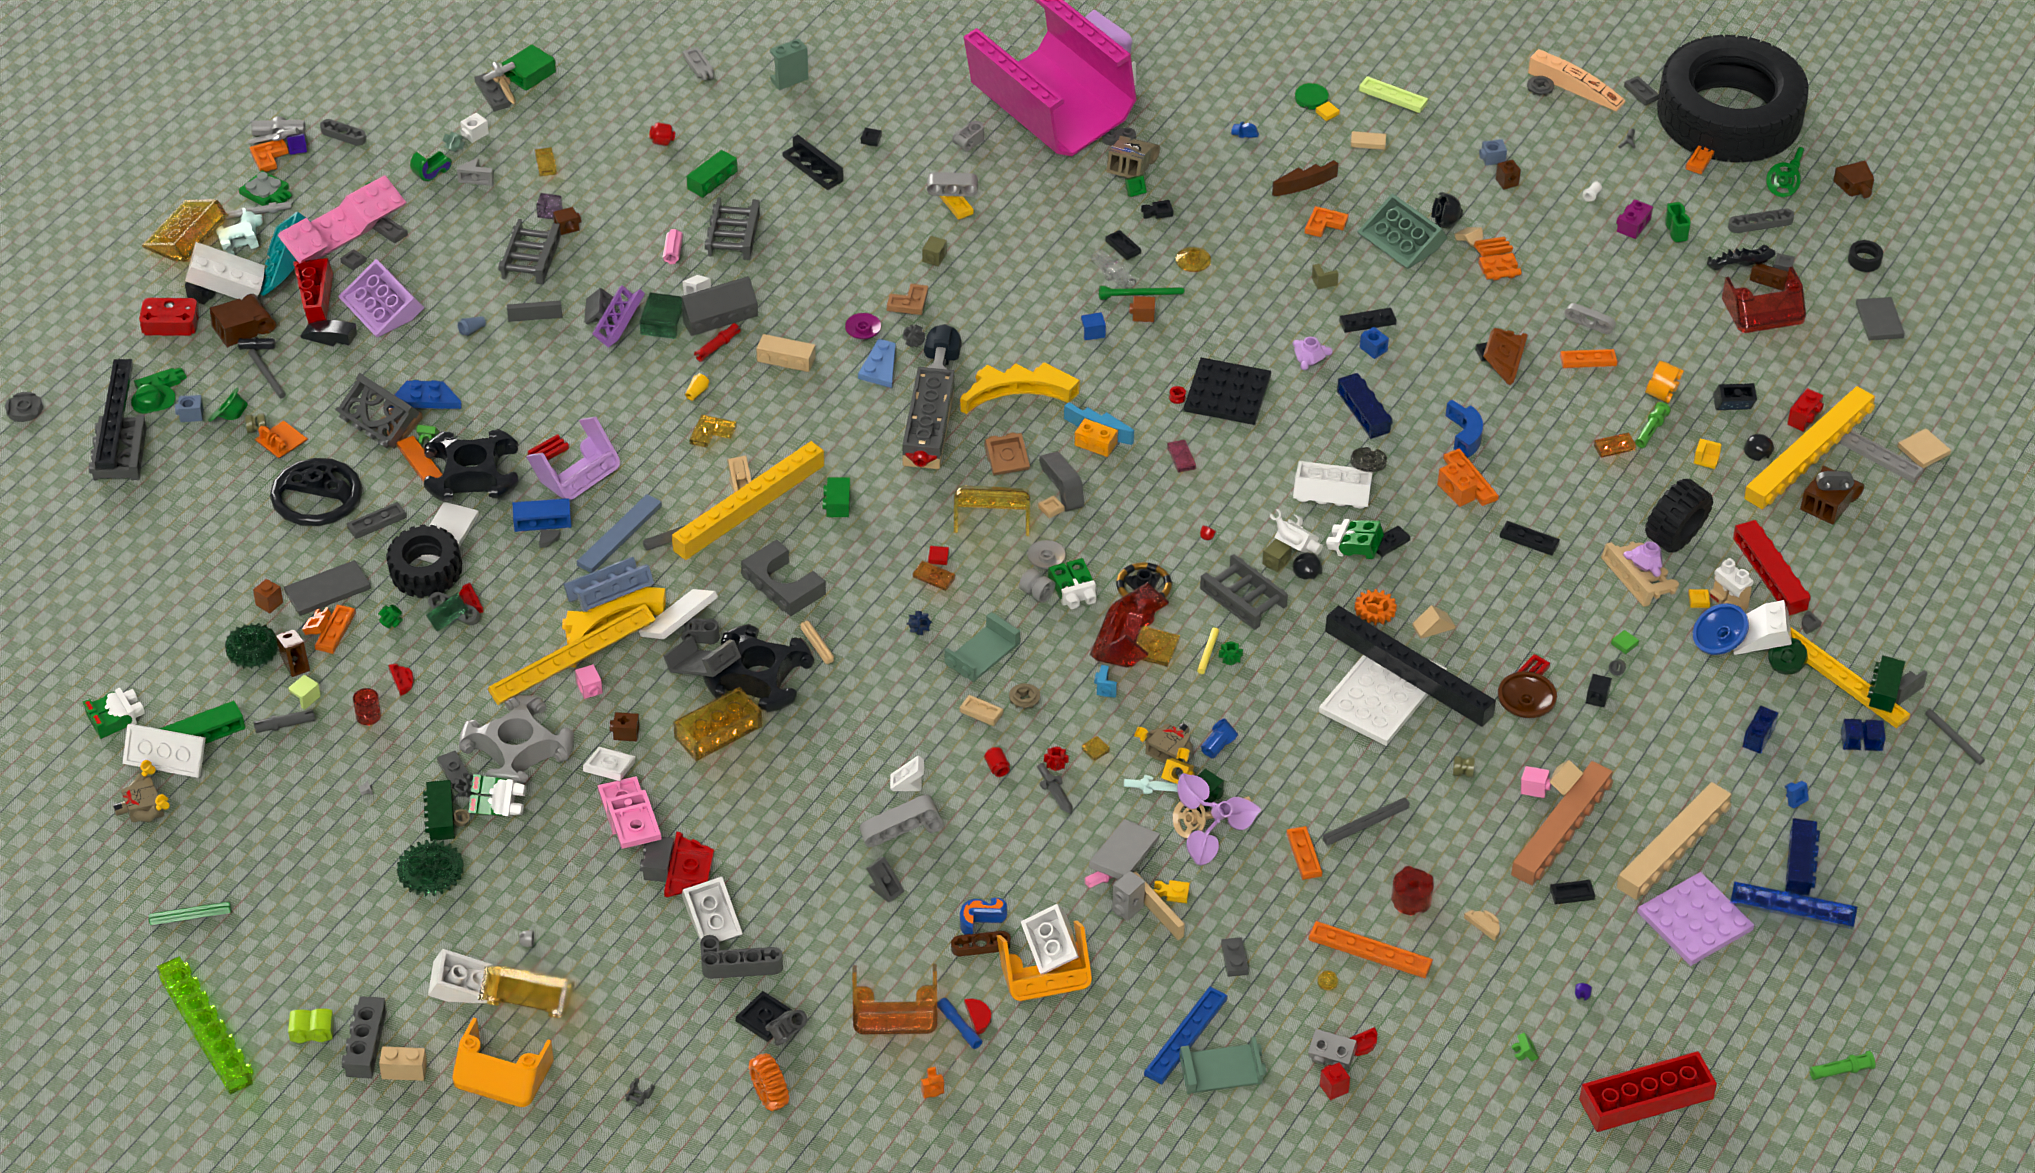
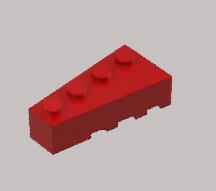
M329 259L305 260L300 264L298 261L293 262L308 323L327 320L333 280V271Z

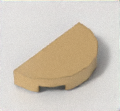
M1470 910L1464 913V919L1493 941L1498 938L1500 926L1499 920L1494 914L1487 910H1484V912Z

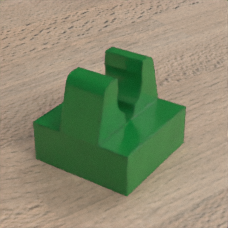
M1143 175L1125 179L1128 196L1133 197L1147 193Z

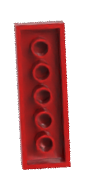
M1699 1051L1584 1083L1581 1086L1579 1100L1596 1132H1600L1714 1099L1717 1083Z

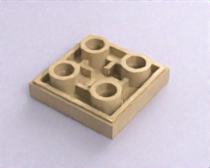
M1926 428L1898 442V448L1922 468L1945 458L1951 453V449Z

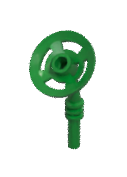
M1798 147L1794 159L1790 163H1777L1768 171L1766 183L1768 189L1774 195L1788 197L1798 190L1801 183V175L1798 169L1805 151L1803 147ZM1780 167H1788V171H1781ZM1775 172V173H1776V174H1775V177H1774V183H1775V184H1772V175H1773V173ZM1795 175H1796V177H1797V182H1796L1795 187H1793V185H1794V183H1795ZM1779 187L1788 188V192L1781 193L1777 189Z

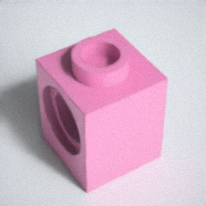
M594 664L575 670L576 684L584 699L603 693L602 681Z

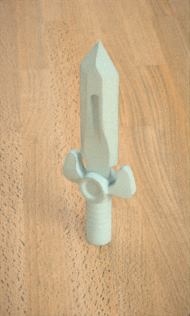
M1144 775V778L1141 780L1124 779V787L1140 788L1143 790V794H1151L1153 790L1178 792V784L1153 781V777Z

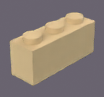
M766 334L762 335L756 348L757 362L805 372L810 371L816 358L815 344Z

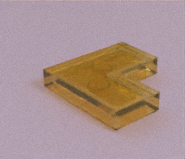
M701 414L689 442L692 445L707 448L713 435L731 439L737 427V422Z

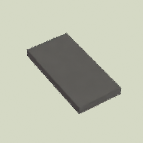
M355 560L284 587L286 595L299 616L371 589L370 583Z

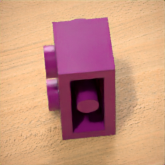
M1634 199L1630 205L1626 206L1624 213L1618 216L1616 224H1618L1617 232L1636 239L1651 221L1653 206Z

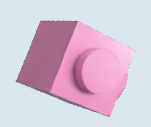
M1526 766L1521 778V794L1545 798L1547 790L1550 791L1552 784L1549 782V770Z

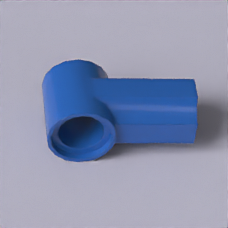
M1225 718L1219 720L1212 727L1213 732L1201 745L1203 754L1210 758H1215L1225 745L1234 741L1238 736L1236 730Z

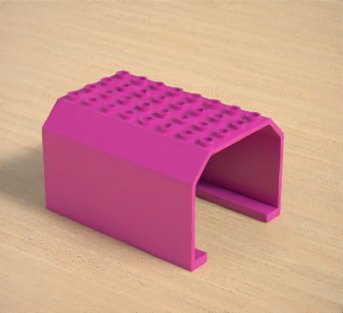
M1034 0L1045 10L1048 31L1039 48L1019 62L978 28L963 36L971 83L1057 154L1075 155L1124 122L1136 102L1130 53L1064 0Z

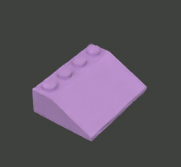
M377 259L338 296L377 338L412 321L424 309V306Z

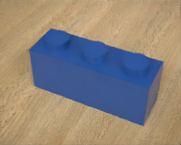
M569 498L512 502L515 532L571 528Z

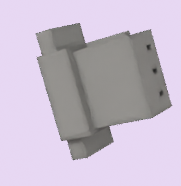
M368 780L363 785L358 786L361 795L367 793L373 795L372 786L369 785Z

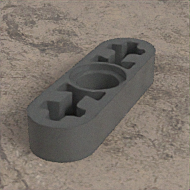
M331 119L323 120L320 123L321 133L325 136L356 146L363 145L366 142V134L362 129Z
M435 592L429 597V605L437 612L467 625H475L480 620V613L473 606L440 592ZM441 600L445 603V607L442 604H436L435 601ZM454 604H458V611L456 613H450V607ZM464 611L468 614H474L473 618H468L465 614H463Z

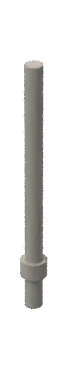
M273 202L266 206L247 208L246 211H251L254 214L278 213L279 210L291 209V202L278 204ZM243 209L186 218L185 224L187 226L241 217Z

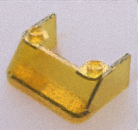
M962 485L956 489L954 493V533H958L959 507L1026 510V536H1029L1031 492L1028 489Z
M490 965L484 968L478 1000H487L486 1004L499 1006V1003L505 1002L545 1010V1012H549V1017L561 1018V1016L566 1015L575 981L506 966Z

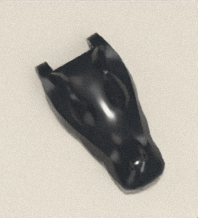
M1765 244L1754 250L1742 248L1739 251L1736 248L1734 253L1729 249L1727 254L1722 252V257H1717V259H1712L1709 256L1707 265L1713 270H1719L1730 264H1740L1742 266L1763 264L1773 258L1776 253L1775 250Z

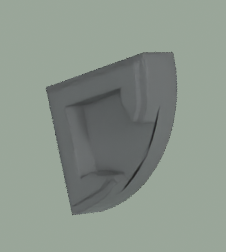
M541 529L539 547H548L549 544L558 541L561 535L560 530Z
M1808 610L1802 619L1803 631L1808 634L1821 627L1822 621Z

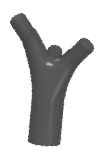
M1633 128L1628 130L1627 136L1618 146L1619 148H1622L1627 143L1631 144L1633 149L1636 148L1633 141L1635 134Z

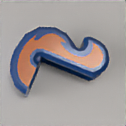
M995 897L991 898V903H987L982 899L968 900L962 905L960 910V929L964 935L973 934L974 922H1004L1007 918V903L1003 899Z

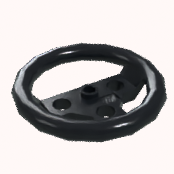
M311 458L298 461L285 468L273 481L270 499L274 510L285 520L300 526H322L337 522L349 515L360 502L363 487L359 475L349 465L332 458ZM333 472L342 474L349 481L350 486L344 480L336 479L333 476ZM285 489L338 499L343 505L331 512L318 515L301 514L286 506L281 495Z

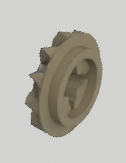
M1018 684L1009 692L1010 702L1015 704L1016 708L1023 707L1024 710L1026 707L1033 708L1034 705L1039 703L1040 691L1031 684Z

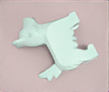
M243 208L241 223L227 228H223L220 225L216 232L223 251L235 255L234 251H232L234 247H242L247 244L251 249L259 247L256 239V227L263 223V216L261 214L255 215L253 212L246 211Z

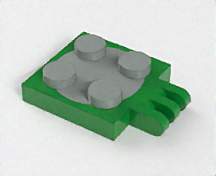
M263 170L239 188L240 195L261 206H266L273 202H276V204L284 203L292 197V194L287 191L289 189L288 183Z

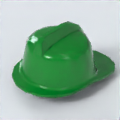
M144 384L133 394L131 406L136 412L147 414L170 408L174 404L176 397L174 391L168 386Z
M238 387L231 392L226 401L210 416L209 422L218 416L227 420H235L242 415L248 403L237 393Z

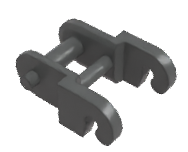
M635 1078L630 1084L629 1092L625 1094V1100L628 1102L631 1099L637 1102V1106H641L644 1104L645 1099L650 1098L654 1092L655 1085L651 1084L650 1088L648 1087L644 1092L638 1091L636 1087L639 1079ZM637 1093L641 1096L640 1098L633 1096V1094Z

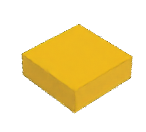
M1329 101L1316 107L1315 111L1325 121L1340 114V110Z
M1689 589L1690 608H1710L1708 589Z

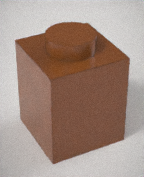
M1134 296L1133 303H1130L1129 314H1133V321L1154 322L1155 297Z
M267 578L253 589L256 606L269 614L283 603L281 587Z

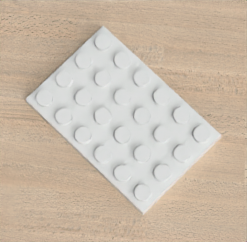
M1363 655L1320 705L1319 713L1387 746L1426 699L1428 694Z

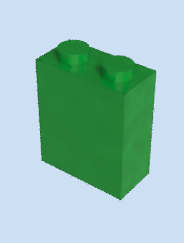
M533 44L502 62V66L514 62L516 67L504 73V75L525 91L556 72L555 59Z

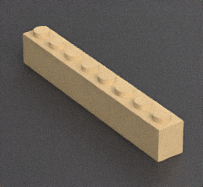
M1711 782L1619 874L1616 888L1636 901L1641 895H1646L1651 885L1658 883L1662 874L1665 871H1670L1674 862L1677 859L1680 860L1684 856L1685 851L1688 848H1692L1700 836L1703 837L1712 824L1715 825L1718 822L1720 815L1723 812L1727 813L1729 811L1732 794Z

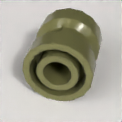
M260 413L257 416L245 415L247 433H253L260 426H266L264 413Z
M1455 756L1453 775L1465 774L1466 777H1473L1475 758L1468 757L1463 759L1461 756Z

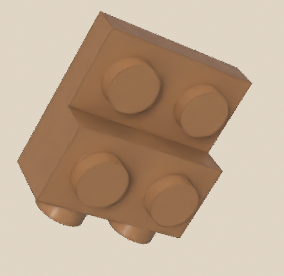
M1012 432L1006 434V436H991L985 439L984 447L993 476L1030 469L1022 433L1016 434Z

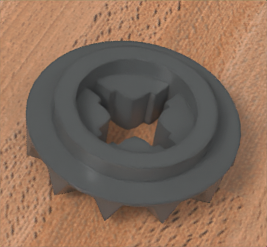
M1534 76L1527 82L1528 91L1532 92L1533 95L1539 94L1540 96L1543 94L1547 96L1548 93H1552L1554 82L1545 76Z

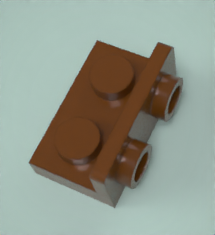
M1756 264L1751 269L1749 281L1784 291L1791 273L1765 264Z

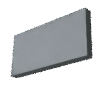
M1123 819L1089 861V868L1120 879L1129 870L1133 872L1159 840L1160 833Z

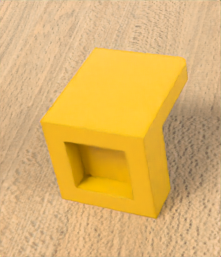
M1700 438L1693 464L1715 469L1720 457L1722 444Z

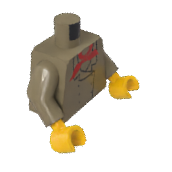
M1181 723L1177 728L1170 724H1165L1163 727L1148 731L1143 727H1137L1134 737H1139L1141 742L1146 741L1145 754L1165 764L1167 759L1170 758L1179 761L1184 760L1185 762L1193 758V744L1190 742L1189 727L1186 724Z
M144 760L140 765L143 772H139L136 778L126 788L122 789L123 801L113 804L115 815L128 813L131 822H152L155 818L163 817V809L166 810L170 806L167 802L168 797L164 794L158 795L151 777L147 776L148 774L152 775L155 773V767L152 765V762Z

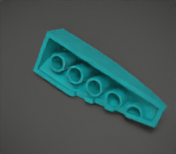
M298 211L275 228L267 251L269 258L265 263L268 267L264 270V276L266 277L262 282L260 293L262 296L277 287L295 268L293 262L297 260L278 237V234L306 218Z

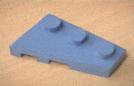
M878 339L860 369L858 379L892 388L895 343Z

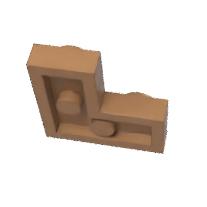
M910 284L908 296L890 294L887 302V311L922 315L928 294V286Z

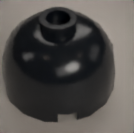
M1440 192L1438 195L1441 196L1434 200L1431 217L1435 218L1434 223L1439 227L1449 228L1461 219L1463 209H1461V204L1454 195Z

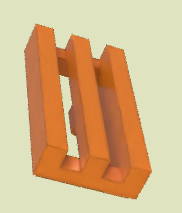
M1505 236L1478 240L1474 243V247L1482 257L1509 253L1513 250V246L1509 245L1510 242L1506 241Z

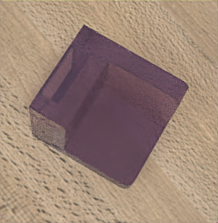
M541 193L536 204L537 217L553 220V212L563 209L562 197L560 195Z

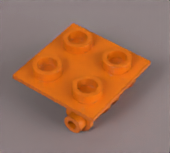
M284 420L271 429L267 426H260L258 429L259 437L255 439V441L277 458H281L308 440V438Z

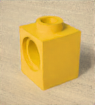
M1174 758L1167 759L1161 778L1178 784L1177 768H1181L1185 774L1195 775V772H1193L1194 766Z

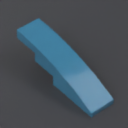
M1070 402L1064 405V419L1077 427L1080 426L1085 418L1118 430L1117 442L1129 445L1134 443V429L1106 412L1101 416L1089 407L1081 410Z

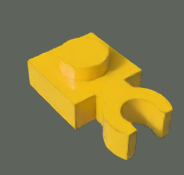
M1169 880L1168 885L1162 881H1155L1154 888L1156 889L1153 890L1160 898L1167 896L1166 901L1187 904L1190 883Z

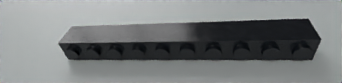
M1339 605L1327 615L1325 632L1469 720L1483 727L1494 716L1496 700Z

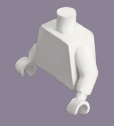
M1276 509L1279 513L1278 518L1270 514L1271 519L1277 522L1278 531L1274 538L1304 553L1313 552L1318 555L1321 552L1323 545L1318 543L1319 537L1303 529L1301 526L1303 519L1300 516L1294 515L1298 519V522L1295 524L1290 519H1288V522L1283 521L1282 511Z

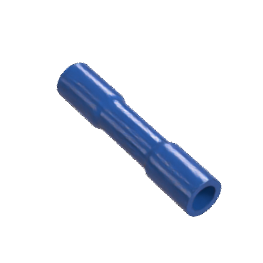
M947 998L939 1000L937 1007L960 1031L962 1037L972 1049L980 1047L983 1041L962 1019Z

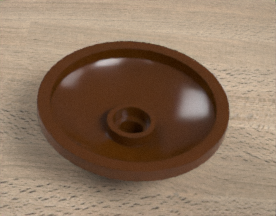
M1523 671L1510 674L1501 681L1498 687V700L1503 708L1513 715L1523 718H1536L1549 713L1554 708L1557 692L1552 682L1546 677L1534 672Z

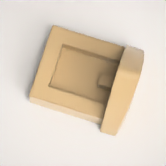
M1467 227L1454 234L1456 240L1467 241L1473 248H1475V241L1483 240L1482 227Z

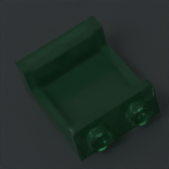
M650 292L639 321L640 334L676 339L677 324L682 313V297Z

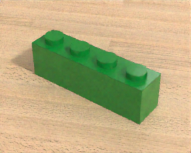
M233 700L159 729L206 738L205 744L244 730L245 724L243 715Z

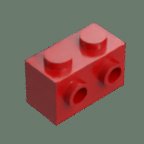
M1807 388L1791 407L1787 425L1804 432L1813 423L1817 414L1821 413L1824 407V403H1822L1824 395Z

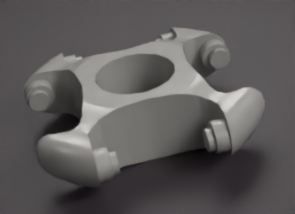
M517 695L507 700L505 706L510 712L502 718L485 724L482 727H479L475 719L465 721L460 733L459 748L463 753L469 754L473 749H480L490 755L501 766L499 769L488 770L486 776L514 780L522 785L528 780L524 770L550 757H555L557 762L567 761L574 744V733L569 728L565 727L561 729L559 735H554L533 718L535 714L543 713L546 710V704L541 698L530 695ZM522 738L528 740L519 745L506 744L507 741Z

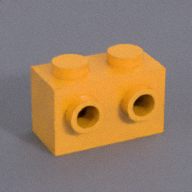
M1084 418L1075 431V446L1108 457L1117 445L1118 430Z

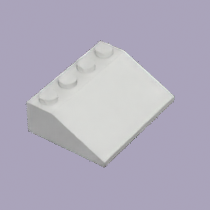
M196 242L185 281L236 299L240 298L242 300L248 294H255L258 297L264 278L265 265Z
M1299 461L1295 476L1293 498L1300 502L1312 500L1318 504L1329 502L1334 503L1336 506L1353 505L1354 508L1358 509L1368 507L1373 470Z

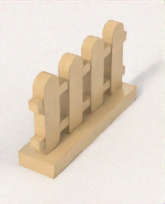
M1633 541L1624 547L1615 546L1612 542L1607 543L1601 556L1602 560L1643 607L1649 606L1653 597L1658 599L1662 594L1670 593L1672 595L1676 593L1679 582L1674 579H1666L1668 574L1666 568L1662 567L1660 569L1661 575L1655 577L1650 571L1641 572L1640 570L1642 569L1636 567L1632 560H1627L1624 557L1625 551H1632V549L1644 543H1635ZM1658 580L1660 581L1659 583H1655V584H1651V583H1650V582H1654V581H1658Z

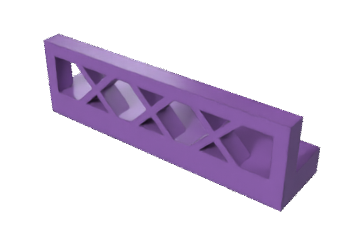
M621 285L592 334L608 348L617 342L645 293L639 289L632 294ZM621 293L628 298V301H622ZM614 305H619L621 313L615 312ZM607 317H612L614 325H609ZM600 329L606 330L607 337L599 332Z

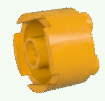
M1659 361L1651 380H1649L1645 393L1669 404L1673 397L1671 392H1676L1680 384L1677 380L1681 379L1684 370L1667 362Z

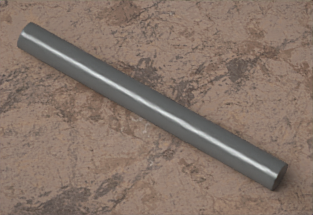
M254 349L249 350L248 354L280 399L284 398L286 394Z
M1932 709L1926 711L1925 715L1979 765L1984 763L1985 759Z

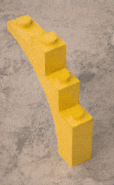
M1045 362L1035 368L1033 372L1016 363L1011 368H1008L1005 373L986 365L977 372L975 377L976 383L961 396L960 411L967 414L986 401L1012 394L1045 395L1068 403L1079 394L1080 380Z
M644 587L591 608L588 612L567 611V616L562 621V630L566 632L567 645L643 604L647 605L652 615H660L665 611V588Z

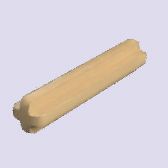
M810 621L802 622L800 624L801 630L824 663H833L834 655Z

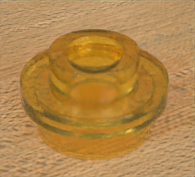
M1324 971L1318 976L1317 983L1321 989L1330 991L1338 986V978L1334 972Z

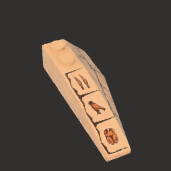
M1540 49L1530 57L1528 74L1548 77L1554 82V85L1616 112L1625 103V99L1609 86L1566 60Z

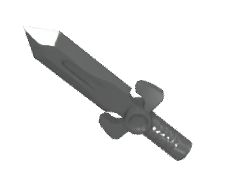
M1040 763L1037 768L1045 779L1039 783L1040 787L1046 790L1047 786H1049L1048 789L1061 810L1071 814L1072 804L1060 787L1062 784L1061 776L1054 777L1050 774L1045 764Z

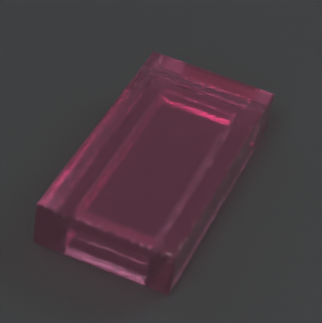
M1185 440L1167 443V449L1178 473L1196 469V463Z

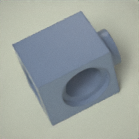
M1503 139L1482 142V149L1479 150L1480 159H1483L1485 166L1496 165L1506 161L1507 149Z
M201 395L179 396L178 404H175V413L179 415L180 422L203 421Z

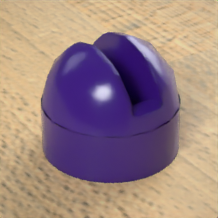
M1585 983L1576 984V998L1580 1000V997L1584 998V1001L1589 999L1592 987Z

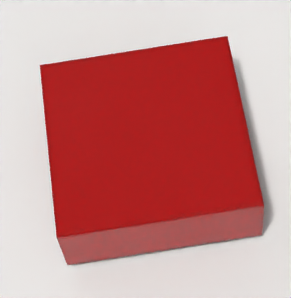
M930 546L928 564L947 565L949 547Z

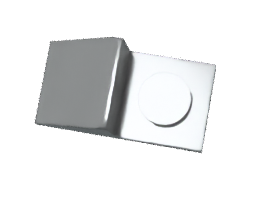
M479 158L457 168L458 183L493 186V168L480 167Z

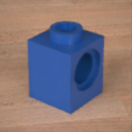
M1375 327L1361 334L1360 348L1372 358L1376 359L1388 351L1389 338Z

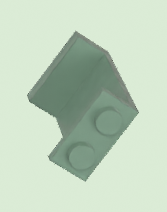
M990 612L986 616V627L955 652L948 648L945 649V663L963 677L975 682L1020 644V630L993 612Z
M1256 1036L1251 1037L1250 1044L1196 1052H1190L1189 1045L1181 1046L1179 1058L1187 1094L1262 1084L1263 1077L1266 1075L1265 1063H1261L1262 1048L1261 1044H1257Z

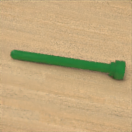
M1107 285L1099 286V300H1107L1111 296L1184 294L1185 290L1182 287L1111 289Z

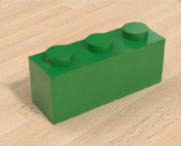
M721 149L686 176L687 189L702 198L738 172L737 158Z

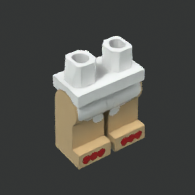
M1728 558L1715 570V583L1713 589L1709 591V597L1718 604H1734L1745 611L1749 607L1751 586L1754 581L1749 578L1748 571L1745 569L1739 570L1735 567V561Z

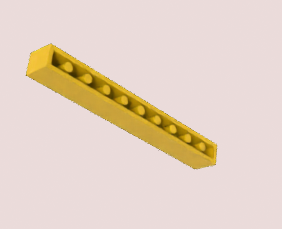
M1856 386L1746 486L1744 499L1762 510L1768 504L1771 505L1779 494L1782 495L1790 484H1794L1801 474H1805L1812 464H1816L1823 454H1827L1834 444H1838L1845 434H1849L1856 424H1860L1867 414L1872 413L1875 408V396Z
M810 441L672 534L673 551L684 560L692 557L824 467V450Z

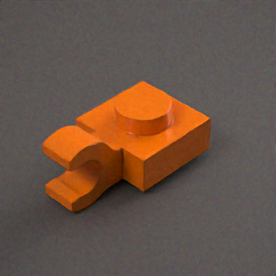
M936 1067L927 1068V1078L921 1079V1093L924 1099L944 1094V1079L942 1074H936Z

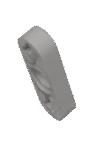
M1576 303L1569 304L1564 312L1566 318L1570 321L1604 334H1610L1616 326V322L1612 317ZM1586 316L1592 317L1594 321L1588 320Z

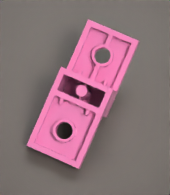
M637 776L598 785V792L613 835L617 834L621 849L661 840V833L646 790H641Z

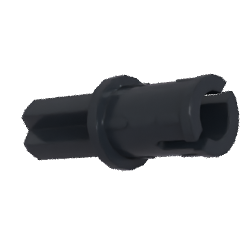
M255 337L239 338L238 340L239 350L255 349V351H258L259 349H274L276 345L274 338Z

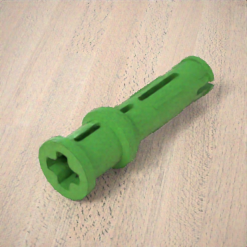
M1658 402L1655 405L1654 412L1649 414L1647 424L1635 440V444L1638 447L1645 448L1657 427L1663 425L1664 418L1671 412L1670 407L1666 403Z
M1870 1050L1866 1051L1865 1054L1857 1056L1852 1054L1847 1059L1810 1067V1075L1813 1080L1845 1072L1855 1074L1859 1070L1867 1068L1872 1070L1876 1067L1875 1058Z

